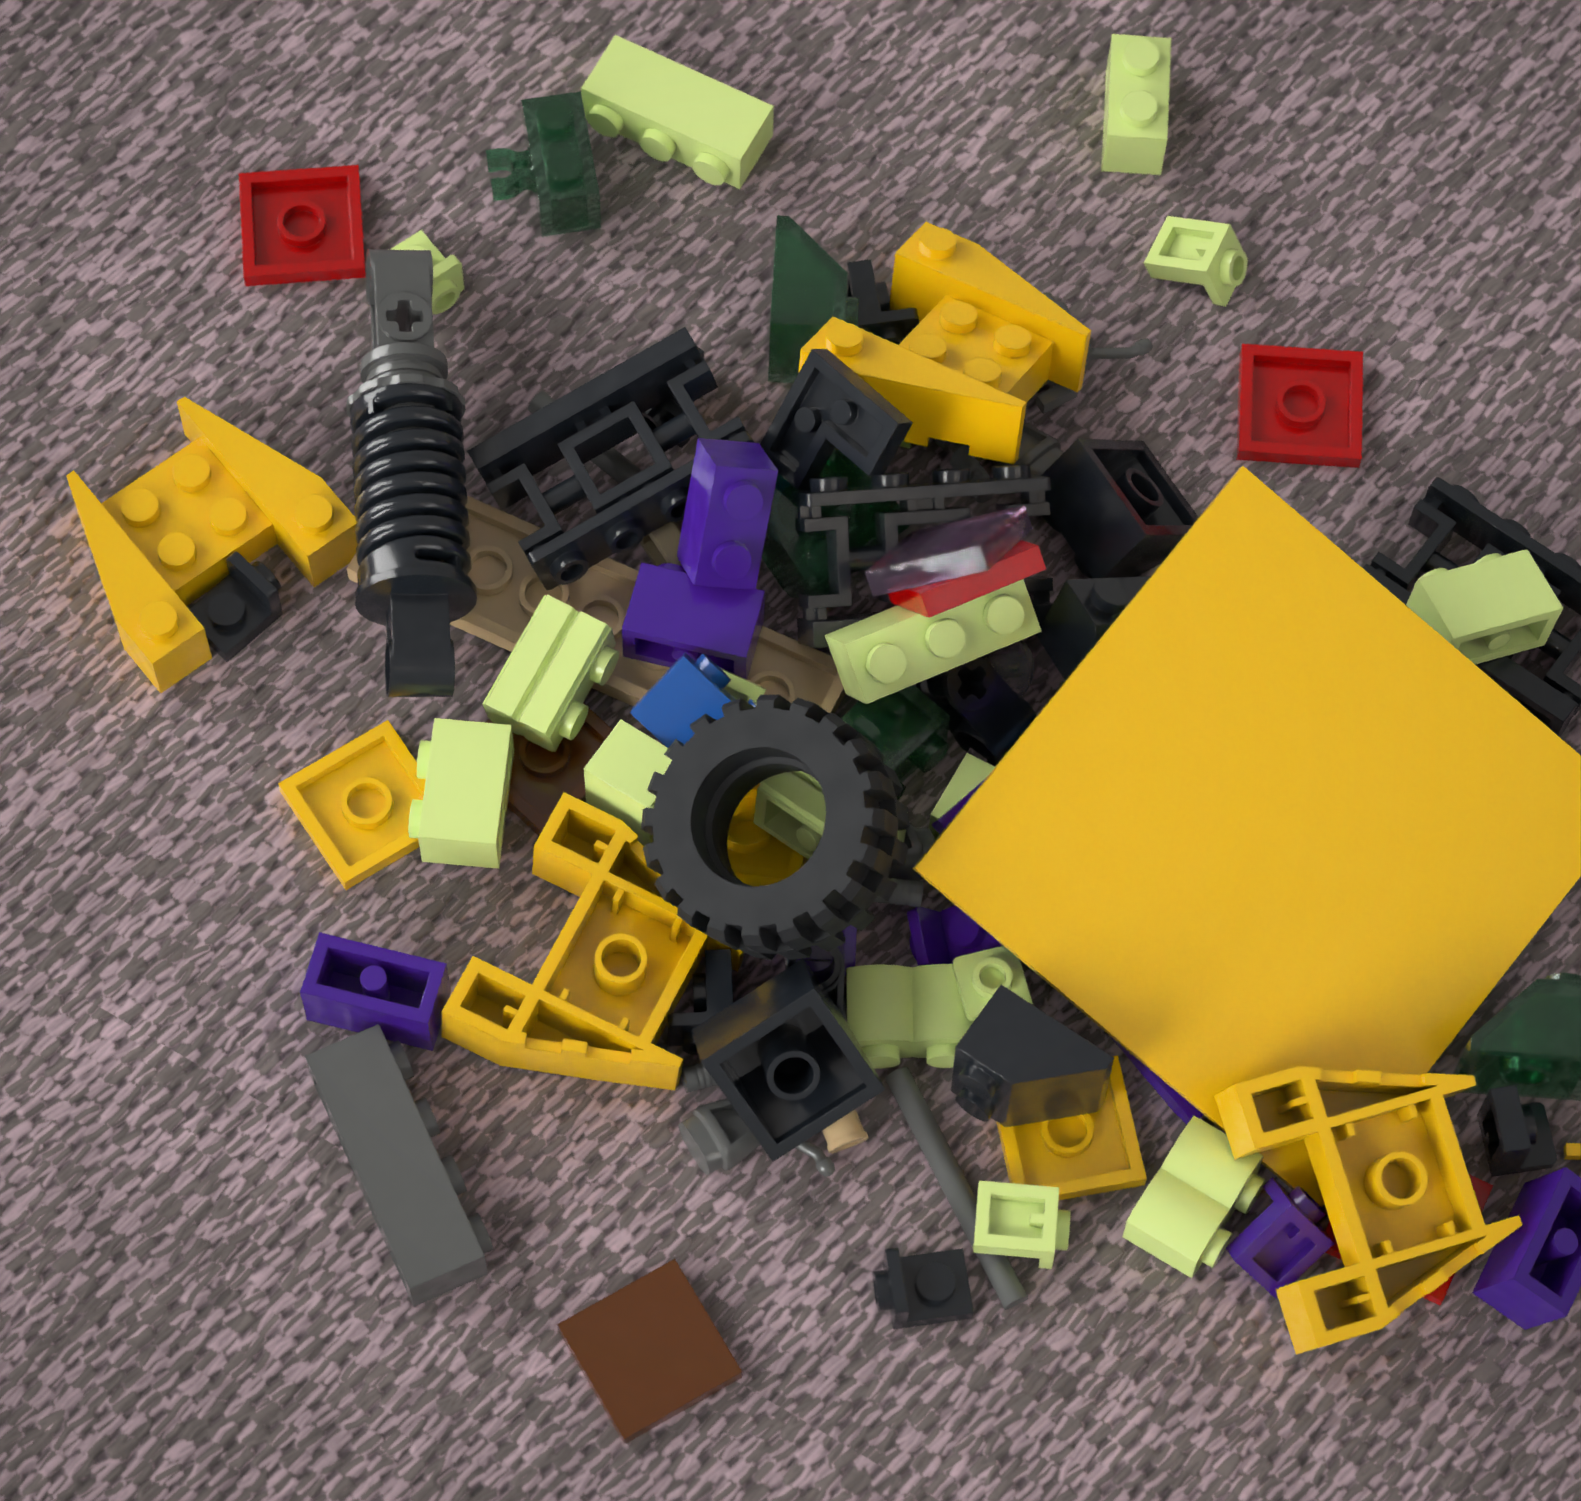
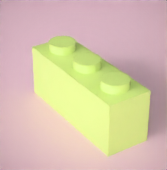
M617 35L613 37L581 87L582 115L595 131L606 137H616L619 134L640 144L644 152L659 161H669L672 158L690 166L699 178L712 185H722L725 182L740 189L773 136V105Z
M1024 579L930 618L900 606H894L826 634L825 638L846 695L864 704H869L1042 631Z

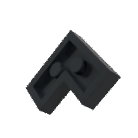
M812 349L760 445L777 468L778 474L796 490L810 489V478H818L835 447L868 476L884 475L913 422L828 349Z

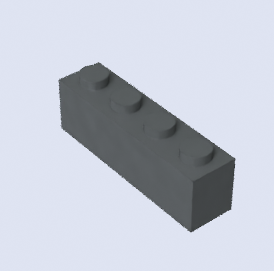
M378 1024L305 1055L311 1079L413 1306L415 1307L487 1275L484 1254L494 1250L492 1242L480 1215L476 1213L467 1217L457 1195L467 1191L465 1183L452 1155L440 1159L431 1137L440 1134V1130L426 1098L423 1097L414 1101L405 1083V1080L414 1077V1073L400 1041L398 1040L388 1045Z

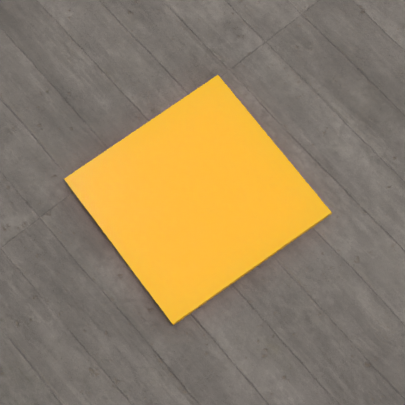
M1242 466L913 867V870L1226 1133L1214 1095L1240 1082L1296 1066L1321 1067V1070L1355 1071L1356 1069L1381 1070L1382 1073L1417 1075L1427 1073L1581 877V755L1247 468ZM1304 1140L1259 1152V1154L1263 1155L1261 1163L1292 1190L1299 1185L1321 1208L1324 1206Z

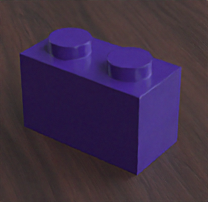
M698 438L676 555L694 586L756 590L778 475L777 468L759 443Z
M641 562L622 626L623 657L670 668L685 652L695 661L704 653L720 668L747 680L764 622L765 591L759 589L747 590L694 586L683 566L672 563H663L655 566Z
M320 932L300 990L306 1018L309 1021L357 1033L379 1024L386 1040L394 1042L399 1040L402 1044L430 1051L434 1050L442 1023V1010L451 994L447 963Z
M1567 1167L1524 1183L1508 1218L1520 1215L1522 1226L1494 1246L1472 1292L1524 1330L1567 1317L1581 1287V1177Z

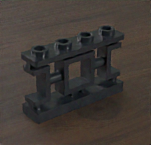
M686 327L467 451L501 511L529 496L545 526L521 539L518 543L546 590L577 581L595 564L615 553H624L633 549L642 541L644 536L667 523L683 520L694 459L674 470L664 452L694 435L705 439L754 443L738 416L710 431L694 405L693 401L718 388V385ZM674 396L683 413L651 431L642 413ZM638 434L655 464L600 494L583 464ZM565 458L574 475L542 493L532 476ZM588 497L597 515L564 533L555 514Z
M1030 464L993 466V478L970 479V468L932 470V482L909 483L908 472L884 473V475L871 476V486L848 487V477L810 478V490L792 491V504L797 505L798 517H795V530L802 532L826 531L829 591L799 594V606L803 607V618H797L798 643L812 648L829 647L825 638L826 634L880 613L871 612L827 616V607L852 606L851 572L877 570L879 600L891 603L883 579L900 573L898 525L948 522L949 551L951 552L985 537L972 538L971 509L969 507H945L944 497L1021 492V502L996 503L997 533L1021 540L1020 517L1050 515L1049 502H1045V491L1051 490L1050 477L1031 475ZM900 501V510L874 512L876 545L849 547L848 516L821 514V506ZM1031 576L1024 578V582L1039 625L1041 626L1053 604L1050 602L1049 592L1053 591V578Z
M1439 477L1433 480L1428 487L1426 496L1420 499L1413 508L1408 525L1428 537V540L1406 568H1403L1381 552L1375 555L1370 565L1366 563L1363 567L1365 571L1406 605L1411 595V589L1418 578L1424 573L1437 568L1451 570L1460 567L1440 554L1451 540L1453 532L1482 550L1473 563L1489 554L1498 553L1503 556L1528 549L1558 600L1581 615V566L1576 560L1563 553H1554L1533 539L1527 529L1520 523L1512 519L1499 517L1481 505L1475 495L1468 489L1460 485H1451ZM1553 628L1545 645L1537 647L1556 660L1543 680L1514 662L1519 653L1476 664L1478 668L1559 737L1566 730L1571 718L1581 709V685L1566 676L1581 656V629L1571 640Z

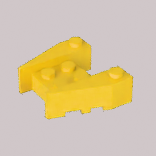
M925 222L895 252L890 294V310L916 308L919 324L897 345L833 316L801 348L798 371L799 374L812 349H828L913 422L905 436L904 442L927 447L930 438L969 445L968 455L1015 464L1019 458L1027 402L1047 380L1077 393L1082 388L1091 330L979 244L958 236L948 229Z
M186 397L178 400L177 405L184 434L192 443L101 503L74 470L66 475L123 647L160 693L212 659L205 628L187 606L229 575L226 559L232 553L237 551L250 563L278 544L311 585L316 587L348 565L353 559L358 546L355 534V526L357 524L355 516L320 476Z
M563 792L534 845L532 874L580 898L533 984L472 956L442 1010V1037L499 1066L598 1081L676 1090L680 1082L684 1059L656 1046L668 1023V1015L673 1013L693 973L696 971L702 957H705V950L731 949L732 970L737 972L742 964L744 952L739 949L734 950L691 927L677 915V907L664 901L655 886L657 878L661 875L647 867L643 851L644 846L638 841V835L621 819Z
M1296 1066L1234 1084L1214 1095L1234 1160L1297 1141H1305L1343 1260L1344 1268L1275 1289L1296 1354L1382 1329L1424 1295L1430 1294L1449 1280L1450 1276L1477 1256L1484 1254L1522 1226L1520 1215L1485 1225L1444 1100L1476 1086L1474 1075L1438 1073L1417 1075L1382 1073L1381 1070L1356 1069L1355 1071L1321 1070V1067Z

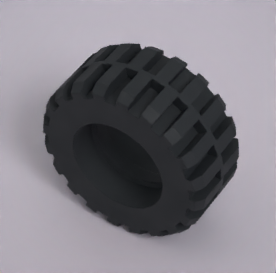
M760 695L757 699V707L752 706L742 698L723 704L722 711L724 717L715 720L708 714H704L690 724V728L695 735L688 742L683 744L677 739L674 740L664 753L665 756L672 760L665 774L662 775L654 772L647 791L654 794L656 800L654 808L643 809L641 829L654 837V842L646 844L643 851L647 867L661 875L657 878L655 886L664 901L678 908L677 915L691 927L734 950L739 949L753 957L772 960L777 954L789 960L809 958L812 953L811 946L814 945L830 951L845 943V936L842 931L851 925L860 931L866 928L876 918L868 910L878 896L888 902L898 885L890 880L888 876L893 864L905 866L909 847L897 839L898 831L906 830L910 827L908 807L896 799V796L903 790L896 772L884 764L885 755L873 742L833 712L828 713L816 703L797 698L790 703L781 695ZM792 771H803L811 775L819 782L822 788L826 808L824 830L816 850L798 871L782 881L758 887L743 883L735 876L732 870L727 848L730 822L739 803L752 788L774 775Z

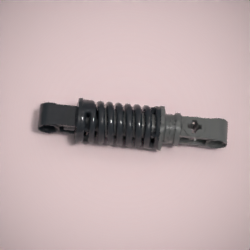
M368 249L366 259L367 304L370 305L372 350L360 362V378L363 384L359 385L357 391L348 396L346 401L347 416L350 417L351 431L354 435L351 440L354 458L352 470L355 479L353 491L356 500L354 505L357 522L355 534L358 543L356 556L360 566L357 571L358 587L355 591V606L359 614L367 620L386 626L385 688L387 697H453L455 686V652L453 640L450 638V622L467 615L477 603L476 586L467 575L472 565L471 556L466 551L470 546V535L466 528L469 524L468 510L465 507L468 497L467 489L464 486L466 482V469L463 465L465 450L462 444L464 432L461 425L462 417L466 411L465 397L459 393L458 386L446 380L448 377L447 358L440 350L434 348L432 313L433 262L431 250Z

